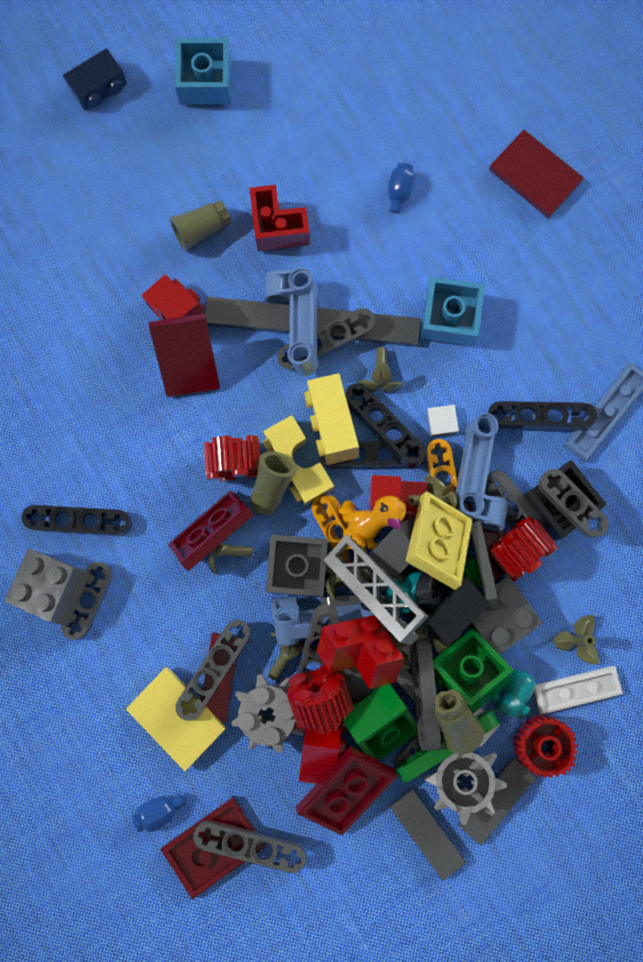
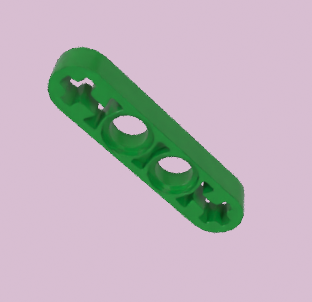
M491 709L475 716L482 725L484 734L499 724ZM441 737L439 750H420L401 762L395 770L401 781L405 783L421 775L454 753L445 746L443 737Z

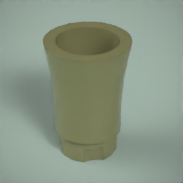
M222 201L212 204L208 203L189 212L169 217L173 232L185 252L231 224L230 216Z
M274 451L265 452L260 456L257 477L250 501L256 513L272 515L280 505L289 483L298 470L296 463L289 456Z
M452 689L446 692L441 691L436 695L434 703L435 716L440 724L445 746L456 754H467L474 751L480 746L484 738L482 725L474 717L467 702L459 692Z

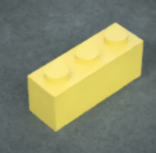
M340 374L307 380L308 391L304 392L307 408H313L314 415L310 416L313 432H319L320 440H316L319 457L325 456L327 465L359 458V445Z

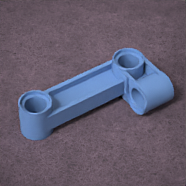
M306 268L271 271L266 275L265 301L276 304L290 303L288 359L298 374L302 376L311 375L317 370L319 364L317 359L318 286L311 272ZM308 356L304 361L299 362L302 357Z
M482 413L469 423L465 430L466 440L455 493L457 498L455 509L473 519L472 522L481 521L483 529L503 531L509 502L500 497L484 495L494 438L498 431V422L493 415ZM478 425L485 429V433L479 430ZM464 501L470 504L471 512L465 509Z
M297 596L271 598L277 642L284 646H290L298 643L301 638H306L314 609L301 611L300 600ZM362 601L356 605L334 607L338 612L339 623L374 615ZM325 617L321 621L322 628L326 625L327 619H330L329 617Z

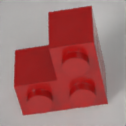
M276 185L249 188L257 251L310 245L306 207L279 210Z
M166 274L141 295L146 305L160 320L203 314L204 308L199 303V296L191 288L186 290L176 278L171 280Z
M372 475L369 482L368 510H373L375 502L381 497L395 496L401 499L406 507V514L402 522L413 516L416 517L418 507L409 506L408 497L410 495L424 494L427 482L401 481V476Z
M375 615L323 626L317 648V653L329 673L356 667L369 689L395 683L404 659Z
M343 721L340 722L338 730H332L331 733L326 732L325 735L318 733L314 729L311 731L308 728L305 729L298 782L317 784L345 753L346 739L341 738V733H346L347 727Z

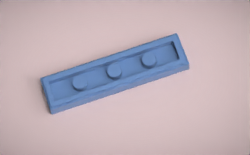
M630 362L594 406L597 411V419L592 427L587 430H575L563 446L584 463L588 461L642 393L643 371ZM586 416L582 422H586L590 416Z

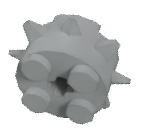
M259 674L257 675L256 689L249 693L236 692L235 696L241 704L238 710V717L231 723L232 726L239 727L250 739L248 748L253 749L258 744L272 745L277 753H282L283 741L290 734L304 735L305 731L297 726L287 698L290 678L287 677L280 684H269L265 677ZM272 708L274 710L272 715L275 718L267 719L264 710Z
M473 751L467 754L454 753L441 761L437 773L425 776V781L437 786V792L440 796L434 808L438 811L449 807L453 811H458L461 824L463 825L467 824L471 813H476L479 810L493 816L495 811L491 804V799L493 798L494 791L507 788V783L495 778L494 772L491 769L497 757L495 753L485 757H480L478 754H474ZM460 774L464 776L470 774L474 778L471 781L474 785L471 789L467 787L461 789L458 786L460 782L458 776Z

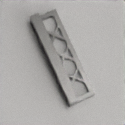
M346 534L324 561L400 643L412 645L419 637L415 630L428 616L357 545L356 541ZM348 546L354 550V563H349L341 556ZM360 567H370L373 570V583H368L360 575ZM380 587H390L393 590V604H388L379 595ZM399 598H400L404 603L399 604ZM399 608H410L417 615L409 625L399 616Z

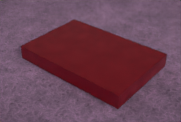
M524 129L489 167V171L548 219L584 179V177Z
M206 314L149 322V330L167 397L220 389Z
M231 490L170 541L168 545L181 565L187 571H190L254 514Z
M350 746L297 804V814L339 835H343L398 777L394 768Z
M234 796L160 849L192 900L246 862L204 851L196 846L193 839L196 827L205 820H213L257 832ZM206 828L204 832H200V835L204 836V842H209L210 838L219 839L217 846L222 847V840L226 831L221 830L220 837L212 835L211 828ZM234 834L228 838L227 843L230 849L237 851L243 848L244 840L240 835ZM264 842L256 846V853L266 847Z

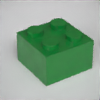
M474 628L433 660L435 683L444 692L450 689L459 692L467 702L472 714L509 685L514 672L512 667Z
M390 684L373 689L368 697L359 703L353 704L354 710L346 715L345 719H342L364 753L379 761L418 734L416 721Z

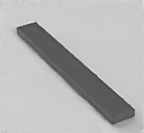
M207 296L205 314L207 323L210 326L289 334L290 305ZM317 308V329L353 311ZM359 313L357 315L358 320L353 323L350 322V318L344 320L350 328L351 336L357 333L353 328L362 325L363 328L368 327L367 322L371 320L369 315L363 316L362 313ZM374 314L375 324L369 332L353 339L355 341L417 347L421 318ZM335 325L331 329V337L344 339L346 329L342 325Z

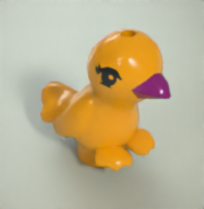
M384 496L375 502L373 510L358 511L351 500L344 501L342 507L338 510L343 515L344 522L348 524L343 535L351 536L360 547L367 546L368 549L374 550L376 548L374 538H376L382 528L390 526L397 530L400 529L401 521L406 514L405 504L395 496Z

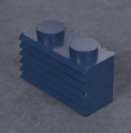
M107 48L62 75L68 88L83 110L98 106L102 99L109 97L110 94L119 93L127 85L123 70Z

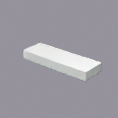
M612 665L536 684L533 694L538 713L545 714L621 695L623 691L616 667Z

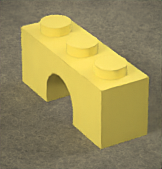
M293 415L263 431L266 439L262 443L267 452H280L293 459L295 451L306 444V437ZM318 463L310 468L297 466V473L291 480L293 487L289 488L297 503L303 501L304 505L307 506L315 498L333 491L334 485L321 463Z

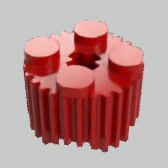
M246 435L245 441L242 438L218 436L212 437V443L209 441L204 442L205 474L207 480L232 482L236 481V477L244 476L245 479L257 477L260 458L259 437Z
M530 516L522 519L516 524L517 527L506 535L503 534L491 545V556L513 582L522 577L526 571L529 574L534 572L542 565L540 558L542 556H549L558 548L555 541L536 519L533 520Z
M321 665L315 671L297 673L289 679L291 687L288 688L287 698L299 729L308 728L310 731L314 729L323 735L326 732L331 733L332 730H338L340 722H342L341 719H345L346 715L354 710L345 678L342 673L340 674V671L329 673L325 665Z
M536 715L532 716V719L527 718L526 723L522 722V727L518 726L519 732H515L513 747L516 749L514 752L518 755L517 759L521 761V764L537 776L541 775L544 778L546 776L552 778L553 775L559 777V774L566 775V770L570 772V766H575L573 763L576 760L574 754L578 753L575 750L578 745L574 743L576 741L575 733L571 731V727L566 726V723L551 716ZM544 741H550L547 744L550 747L548 751L541 749Z

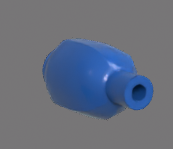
M398 163L397 168L393 169L390 176L388 195L392 201L390 212L400 213L402 203L410 198L413 190L415 175L413 173V166L408 163Z
M182 794L172 799L166 796L153 798L138 807L137 814L132 816L133 822L138 832L143 830L154 832L172 821L176 809L186 805Z

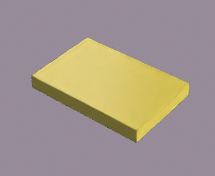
M426 491L420 496L406 562L456 590L462 583L473 519Z
M165 667L126 710L184 771H187L227 727L207 707L196 720L186 721L181 719L176 712V703L187 686L169 667ZM196 695L191 702H184L182 705L185 708L184 714L186 716L189 712L195 713L197 711L194 707L198 699Z

